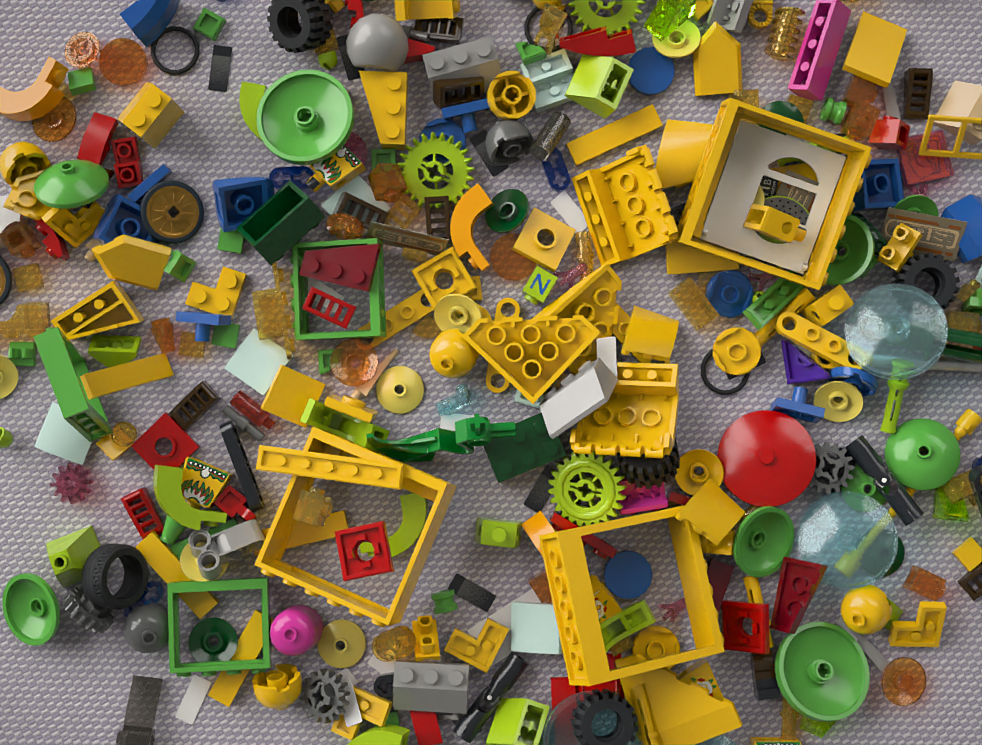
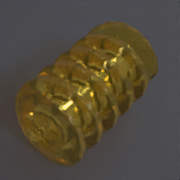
M788 6L775 9V18L771 22L773 27L769 30L771 36L767 38L769 45L764 49L768 56L781 61H791L794 59L788 53L796 52V48L790 46V44L798 43V39L793 37V35L801 33V30L796 28L795 25L803 24V21L797 17L804 16L806 13L804 10Z
M397 626L386 630L374 638L372 651L375 657L383 662L409 656L415 649V634L407 626Z

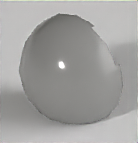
M373 13L360 18L350 29L346 40L347 54L352 64L360 68L373 67L387 72H395L405 62L409 51L408 38L401 24L391 16Z

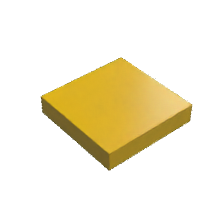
M280 364L260 408L306 428L307 424L301 422L300 419L308 400L311 398L318 401L326 384Z

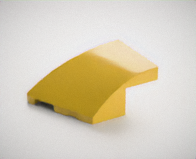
M667 119L655 167L663 186L662 189L672 186L679 188L693 183L714 124Z
M634 305L630 314V322L626 329V337L622 345L621 354L629 355L630 351L637 352L642 358L669 362L679 321Z
M709 478L675 517L679 521L683 519L691 522L694 531L717 545L740 520L745 511Z

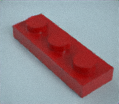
M556 511L549 518L553 522L552 527L557 531L579 527ZM594 534L581 536L583 546L585 547L586 543L595 548L593 552L604 559L607 556L613 559L618 551L614 546Z

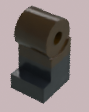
M770 651L769 654L751 653L750 662L754 696L759 701L781 698L772 652Z

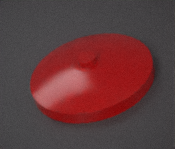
M755 411L738 418L725 431L718 447L717 457L723 466V482L725 486L741 501L757 507H778L796 499L808 487L816 467L815 447L806 429L794 418L777 411Z

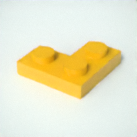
M94 201L89 209L83 207L76 214L68 208H51L41 218L68 243L77 248L94 233L105 209L97 201Z
M223 266L216 289L192 282L185 304L213 314L231 315L232 320L247 274Z
M920 601L916 621H891L888 637L890 646L939 647L947 610L945 603Z
M489 617L477 638L455 627L444 651L487 673L509 628Z
M353 685L362 719L380 727L385 726L393 702ZM339 715L340 719L334 721L331 731L349 740H353L357 736L361 722L347 727L344 715Z

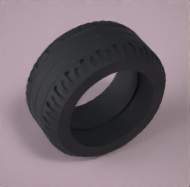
M105 544L98 547L89 555L82 570V587L84 588L85 595L96 606L107 609L121 610L136 604L144 594L149 579L146 559L138 549L126 544ZM119 558L124 568V579L120 589L112 595L107 586V573L112 562Z

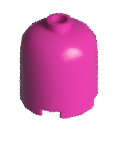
M302 604L289 606L278 614L271 624L270 637L272 644L284 655L297 656L304 654L318 645L324 629L323 621L319 613L309 606Z

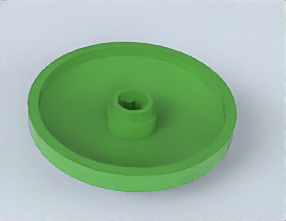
M298 70L282 76L266 90L257 110V128L264 144L279 159L298 165L315 164L333 156L346 143L354 124V107L345 87L333 76L318 70Z
M820 621L801 625L795 634L788 633L785 636L776 654L775 674L780 691L791 707L801 715L815 721L832 722L850 716L865 700L870 681L868 662L858 642L841 627Z

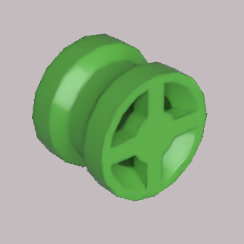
M827 97L821 110L820 120H831L834 124L840 125L846 111L847 102H836L833 98Z
M454 589L431 594V599L435 602L434 614L458 609L457 603L453 599L455 595Z

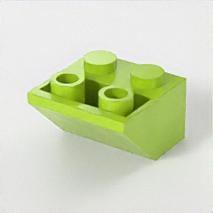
M583 54L564 96L606 119L617 109L634 69L613 57Z
M502 698L496 709L485 745H538L550 706L527 698Z

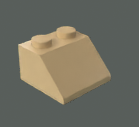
M955 80L936 115L982 118V86ZM934 120L933 124L957 137L961 122ZM968 123L963 141L972 146L982 141V124Z

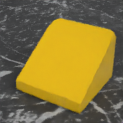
M118 426L112 430L113 433L104 436L96 443L112 461L118 460L133 444Z

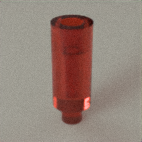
M242 390L238 391L230 401L232 406L258 427L264 425L270 430L275 425V422L269 418L271 414L261 409V406Z

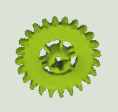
M574 0L568 3L567 6L575 7L570 16H579L575 25L583 22L582 32L588 28L595 29L606 26L610 35L614 34L615 30L621 32L622 27H625L627 30L631 29L629 21L638 23L634 14H643L637 7L638 5H644L646 2L643 0H622V2H609L608 6H603V1ZM589 1L596 2L598 6L596 12L592 11ZM615 4L623 5L619 12L614 15L612 8ZM600 9L610 10L612 16L602 17L597 15Z
M431 132L430 139L425 134H422V142L413 138L415 147L405 145L409 154L401 153L400 156L405 162L397 163V166L403 168V171L396 173V175L404 177V180L399 182L398 185H407L403 194L412 193L410 202L419 199L418 207L425 203L424 197L449 196V204L452 201L457 205V196L462 197L465 194L463 189H471L467 181H474V177L468 175L469 172L475 170L474 167L468 166L473 161V158H465L469 149L460 150L462 141L454 145V136H450L446 141L444 132L440 134L439 139H437L435 132ZM433 154V161L428 163L423 161L425 157ZM436 154L444 155L449 161L445 164L437 161ZM450 163L453 166V175L447 173L446 166ZM439 166L438 171L442 175L450 177V179L444 176H434L433 178V173L428 168ZM419 168L423 170L425 176L422 180L419 177ZM428 180L435 183V189L428 188L423 182ZM444 180L449 183L444 188L439 189L438 182ZM444 203L435 204L436 209L441 208Z
M573 451L571 455L572 460L568 455L564 456L563 461L565 464L557 462L556 466L559 471L552 470L551 474L555 479L548 480L549 484L554 486V488L548 490V493L555 496L550 499V502L558 504L554 510L556 512L562 510L561 516L564 518L568 516L569 521L572 523L576 520L579 527H582L584 523L587 526L592 525L593 522L594 524L601 523V520L604 522L611 521L608 515L612 517L618 516L614 508L622 509L623 505L618 500L626 498L619 491L626 489L627 486L618 483L625 477L615 475L620 467L611 469L613 459L604 462L605 455H600L596 458L595 451L589 454V456L587 454H580V457ZM583 472H589L596 476L595 478L586 477ZM579 473L581 480L573 482V477ZM597 479L601 481L603 488H601V485ZM586 484H588L589 489H592L590 493H587L588 489L584 488ZM570 491L575 492L576 500L572 498ZM600 497L601 500L596 505H594L593 498ZM579 500L588 501L590 507H584L577 502Z

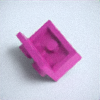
M627 478L618 482L620 485L627 486L626 489L619 491L620 494L626 496L624 500H618L623 505V508L619 509L620 514L633 515L641 511H657L668 507L664 482L661 487L657 488L654 485L652 489H646V486L638 488L635 483L631 485Z

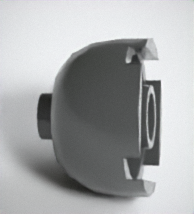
M499 120L486 135L485 148L491 162L494 161L498 166H505L518 162L520 158L517 156L522 155L524 152L527 156L533 149L535 140L522 122L517 120Z
M148 603V605H138L128 613L124 621V635L128 644L135 651L155 653L169 644L168 610L164 606Z

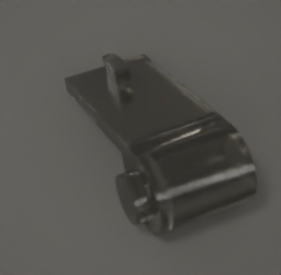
M133 675L122 730L118 731L116 745H154L155 729L153 727L163 679Z

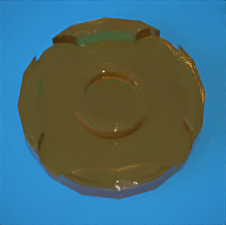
M127 38L114 39L101 50L99 68L103 76L112 84L126 87L138 83L146 74L148 59L143 48L134 40Z
M509 233L501 236L494 243L490 252V262L493 270L499 277L507 281H519L526 278L533 272L537 264L512 250L519 236L518 233Z

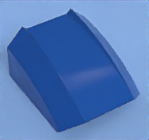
M137 0L122 11L120 15L147 48L166 29L178 8L180 0Z
M872 159L868 168H864L861 176L863 178L862 187L859 192H855L853 198L855 203L853 212L888 209V207L894 208L899 201L905 198L899 159Z
M240 177L213 181L212 187L216 215L223 232L237 230L236 228L275 194L274 183L269 178Z
M120 194L114 195L108 202L93 235V239L103 244H107L123 234L156 244L159 242L145 229L140 214L141 206Z
M970 194L946 207L940 216L967 222L964 235L958 244L959 250L957 255L962 263L982 255V198Z

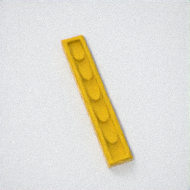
M259 445L256 470L402 490L405 464Z

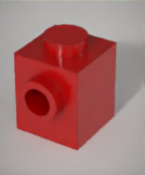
M884 116L883 119H873L872 127L868 134L869 143L878 149L906 150L910 126L892 116Z

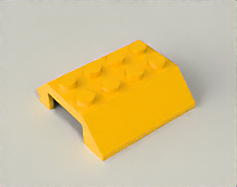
M647 145L637 146L627 151L626 156L606 166L587 170L571 178L601 266L605 263L611 266L638 257L678 239V229L673 215L671 216L670 214L671 209L665 192L662 191L663 186L657 169L653 166L655 163L650 148H647Z
M617 362L618 381L608 402L578 421L577 429L571 428V450H574L575 454H592L595 451L596 455L616 456L617 452H620V456L641 457L642 454H645V457L663 458L664 455H670L675 443L679 407L678 364Z

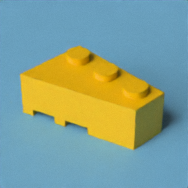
M359 71L382 149L395 148L396 150H406L409 84L407 72Z
M114 280L58 315L51 322L55 328L58 327L71 340L138 323L145 319L120 282Z

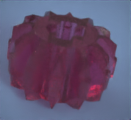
M73 462L67 463L66 467L63 465L58 467L59 473L52 474L56 482L50 483V487H57L53 495H61V502L69 500L70 504H75L77 499L80 501L86 499L84 493L89 494L92 491L87 487V484H92L94 481L93 479L87 480L86 478L91 472L89 470L83 471L82 464H78L75 467ZM68 481H75V486H69Z

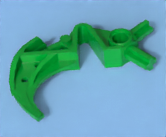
M474 414V417L456 421L455 431L436 428L395 441L382 440L370 433L366 434L369 445L375 450L397 461L430 462L433 461L436 452L444 451L459 455L474 453V447L490 444L491 438L515 437L516 429L515 422L490 423L487 417Z

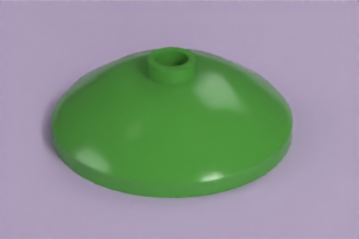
M80 159L66 160L45 169L34 183V192L36 198L46 206L61 209L75 208L100 198L108 189L109 177L107 171L94 162Z
M853 215L846 217L844 222L846 226L845 233L841 240L838 239L835 247L837 255L833 263H829L826 271L829 273L826 282L828 285H845L857 280L867 271L872 262L875 250L873 235L868 226ZM845 248L846 253L840 256V249Z
M912 419L899 425L896 428V433L890 434L885 446V462L888 470L902 485L913 490L928 491L943 486L954 476L960 463V448L953 433L943 424L931 419ZM926 448L928 454L925 456L921 455L919 449Z
M764 506L751 512L742 521L734 538L733 554L737 566L744 573L753 577H765L774 573L782 566L783 558L790 555L794 543V526L790 516L777 507Z
M22 573L11 578L4 589L2 598L3 613L10 630L19 640L28 645L38 646L50 641L56 634L60 621V607L55 592L45 580L32 573Z

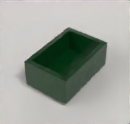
M290 180L236 229L272 265L279 261L293 245L298 244L302 237L311 229L316 228L325 216L314 202Z
M542 412L515 423V437L491 438L490 444L484 446L498 483L566 456L559 436L554 439L549 436Z

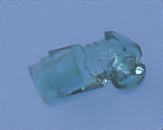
M467 384L456 386L457 394L436 403L440 417L451 415L467 404L470 406L473 394L472 390H468Z

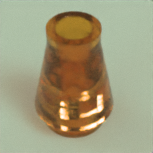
M166 317L151 321L152 327L150 330L161 350V354L175 351L174 326L170 318Z

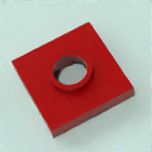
M167 412L131 445L153 470L155 465L179 468L185 462L186 457H191L201 447ZM160 438H168L172 442L173 448L168 455H160L155 448Z
M385 521L334 531L343 582L394 572ZM364 542L372 543L375 555L368 561L362 560L358 555V548Z
M731 600L722 601L724 650L758 654L770 653L769 604ZM745 618H751L754 622L751 623L753 635L747 634L743 629Z

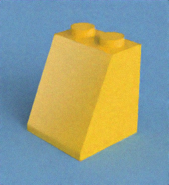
M146 82L117 120L156 149L184 114V111L172 98L153 83Z

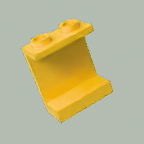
M394 0L396 21L434 18L451 19L456 18L457 13H460V0Z

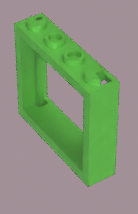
M368 238L303 242L292 246L290 262L293 264V274H291L290 282L292 288H294L291 308L295 312V322L292 323L295 340L316 341L386 337L382 240ZM381 244L371 291L369 292L371 330L309 333V312L302 309L308 296V277L299 275L305 251Z
M58 327L46 328V332L33 336L64 419L89 442L113 433L100 398L89 400L80 376L90 373L81 352Z
M269 577L167 583L170 673H177V677H190L192 672H201L202 676L217 675V671H226L227 675L241 674V670L251 669V673L266 672V668L272 666ZM261 589L263 658L181 663L179 593Z

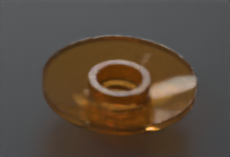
M63 97L50 112L32 120L35 134L47 142H58L65 139L73 131L76 124L77 112L75 106L70 100Z
M357 338L347 339L337 345L330 359L333 375L338 381L348 386H360L369 382L376 374L379 363L377 352L373 346L367 341ZM354 360L360 361V365L357 368H353L351 365Z
M899 657L892 660L882 674V691L885 697L895 705L909 706L914 704L921 698L926 688V674L919 662L909 657Z

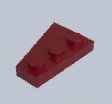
M378 243L305 251L299 275L370 292L382 245Z
M789 557L783 558L771 619V629L790 634L796 633L828 568L827 565Z

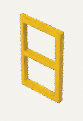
M929 114L918 152L919 155L982 160V153L960 152L967 124H982V118ZM934 120L961 122L953 151L926 149Z

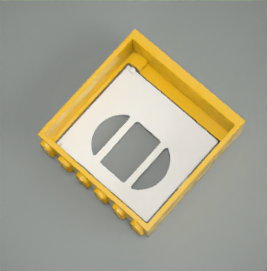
M733 98L721 102L677 226L678 239L674 242L807 288L820 290L821 286H824L827 282L829 273L826 271L829 263H833L837 255V249H835L838 239L841 240L845 233L846 226L844 222L846 217L850 216L853 211L855 192H859L862 187L863 178L861 176L864 168L867 169L871 162L872 155L870 151L872 147ZM743 118L749 120L751 122L766 126L768 128L786 133V135L771 131L769 129L754 125L743 120L740 121V119ZM800 139L840 152L842 154L847 155V157L800 141ZM792 157L800 159L813 169L819 185L816 186L770 170L767 166L780 158ZM763 176L816 194L806 224H799L800 227L805 228L807 231L802 242L793 240L791 243H771L762 239L754 230L743 226ZM698 238L801 273L803 277L698 241Z

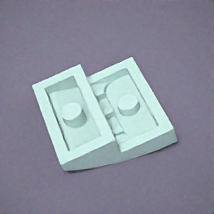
M565 49L547 54L545 59L526 66L523 63L520 64L522 74L532 81L536 89L534 107L537 113L572 101L564 96L574 75L573 67Z
M359 175L335 191L321 204L353 239H360L368 230L333 215L342 192H347L386 212L391 209ZM347 201L343 210L344 213H347L351 201ZM356 205L352 214L353 217H356L360 208L359 205ZM368 209L365 210L361 219L363 222H365L369 213ZM375 213L371 222H376L379 214Z
M254 328L224 369L265 396L280 364L287 367L294 355Z
M52 401L34 447L83 465L92 441L89 442L64 419L59 404Z
M511 602V651L562 654L553 603Z

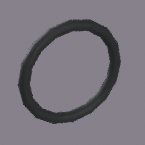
M538 7L528 14L524 24L525 36L529 44L535 46L538 44L533 41L529 33V24L531 18L541 11ZM565 10L559 11L568 23V33L566 36L572 35L573 24L569 14ZM559 45L555 47L541 46L545 52H556L562 49Z
M170 26L152 42L151 57L154 64L161 71L179 75L189 71L196 64L199 58L200 46L197 38L190 30L181 26ZM171 31H180L187 34L192 39L195 47L192 61L186 67L178 70L164 67L156 56V45L159 39Z
M711 349L704 356L701 364V377L704 384L711 391L720 395H731L740 391L746 385L750 372L744 375L742 382L737 387L730 390L718 389L708 381L706 364L713 355V349Z

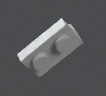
M714 0L707 25L711 26L716 21L728 33H742L754 0Z

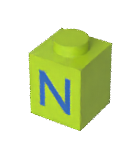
M537 266L522 290V293L525 294L524 299L534 305H537L538 302L543 305L558 277Z

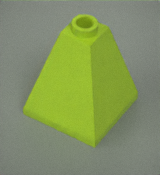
M93 525L46 543L48 558L54 574L63 588L82 581V570L85 561H87V558L95 549L100 547Z

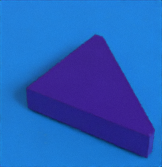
M789 340L781 341L787 385L831 378V374Z

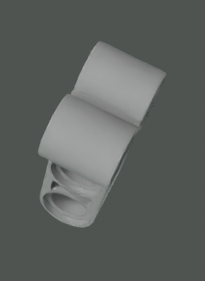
M248 520L211 536L205 530H195L190 534L188 541L193 556L197 558L201 576L206 580H214L221 575V565L261 549L265 537L257 520ZM206 542L203 547H196L197 543ZM209 562L215 563L212 568L204 567Z

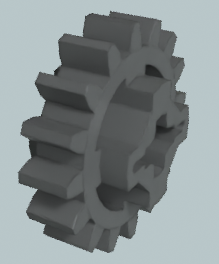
M824 442L823 448L818 443L814 444L817 463L808 487L811 488L815 485L817 493H820L822 488H824L825 494H830L831 488L836 493L840 492L839 485L847 487L848 484L845 480L853 479V476L848 474L849 470L855 469L854 466L848 465V462L853 458L845 457L844 454L847 450L844 448L839 451L837 443H834L832 448H830L829 442ZM826 452H831L837 455L839 458L835 460L828 457ZM824 462L832 465V468L829 469L830 474L822 472L821 468L825 467ZM843 467L842 475L838 479V470L839 468ZM823 477L826 479L828 484H822L818 482L815 478Z
M83 587L71 589L64 597L65 601L63 602L67 606L65 611L69 612L70 618L75 619L77 625L87 631L92 629L95 634L98 631L101 634L104 633L114 622L113 619L115 617L110 614L112 609L101 608L93 604L85 595Z
M319 669L318 671L311 672V677L304 679L307 686L302 687V691L305 692L304 696L300 697V700L305 701L302 709H308L307 717H314V722L316 723L323 722L324 724L339 720V715L346 713L343 706L350 703L345 700V697L350 695V692L344 689L348 683H342L343 675H335L334 669Z

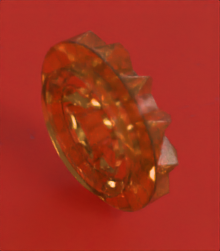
M90 32L75 34L66 44L64 52L66 61L72 67L81 70L84 67H91V63L98 61L97 55L102 52L100 49L101 42ZM80 47L81 49H86L88 53L83 54L80 52L78 48Z
M344 213L330 215L325 226L329 229L330 234H335L336 238H343L344 240L362 238L365 230L360 220Z

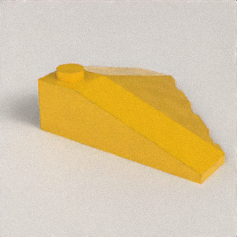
M608 263L599 267L532 318L558 316V319L573 318L574 315H583L601 332L567 368L573 376L579 372L581 361H595L597 359L596 340L598 338L612 337L613 324L617 325L619 306L615 305L617 290L621 291L622 281Z
M574 315L573 318L558 319V316H543L531 320H523V317L503 318L500 321H489L488 318L477 319L462 337L534 404L601 332L583 315Z
M634 654L616 659L615 664L619 668L643 662L646 660V657ZM665 667L620 678L625 698L630 705H632L628 687L643 684L654 731L657 730L658 736H656L658 745H695L740 728L743 725L732 701L724 698L723 702L708 695L709 689L693 681L691 685H688L676 679L678 674ZM638 699L639 705H640V709H641V713H642V717H643V720H645V719H644V715H643V711H642V707H641V703H640V699ZM645 725V729H646V732H647L649 745H651L650 739H649V735H648V731H647V727H646V725ZM638 729V732H635V733H636V736H637V739H638V735L640 734V733H639V729Z

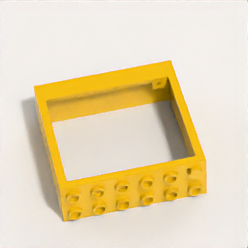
M312 427L303 451L404 464L316 427ZM405 464L402 488L434 501V504L389 609L282 561L288 542L316 479L292 475L255 562V566L262 568L261 573L267 576L275 577L276 575L284 578L282 582L289 586L296 587L299 585L304 587V592L311 596L318 597L321 595L328 598L326 602L333 606H346L350 608L349 613L355 616H368L372 618L371 622L377 626L385 628L386 625L391 626L400 623L457 486Z
M684 506L539 536L570 685L592 686L725 652L723 647L724 637L720 632L718 624L719 615L712 598L713 588L709 583L707 575L708 566L702 553V539L694 531L691 522L686 519L679 521L675 517ZM667 518L696 648L610 670L581 536Z

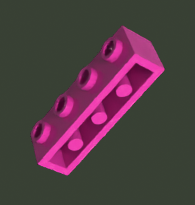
M816 0L787 88L802 100H823L851 14V10L840 0Z

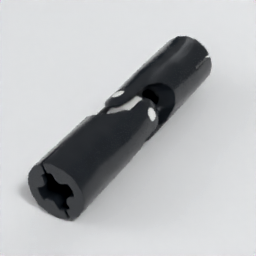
M863 435L845 447L862 471L876 479L875 481L873 480L875 487L905 526L915 521L913 517L918 519L924 514L898 479L890 471L887 470L885 472L882 459ZM894 480L898 488L896 493L893 495L885 494L881 488L888 486Z
M511 651L493 675L490 686L482 690L467 710V714H464L453 731L459 737L461 736L464 741L471 743L500 704L502 699L500 696L513 687L529 664L518 654ZM482 697L486 703L494 705L488 712L480 707V699Z

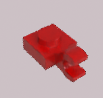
M228 485L213 502L217 508L227 513V516L231 519L237 514L245 521L257 518L253 512L244 506L247 503L246 498L231 485Z

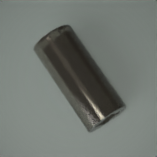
M559 111L552 113L530 147V153L540 161H547L571 125L569 117Z

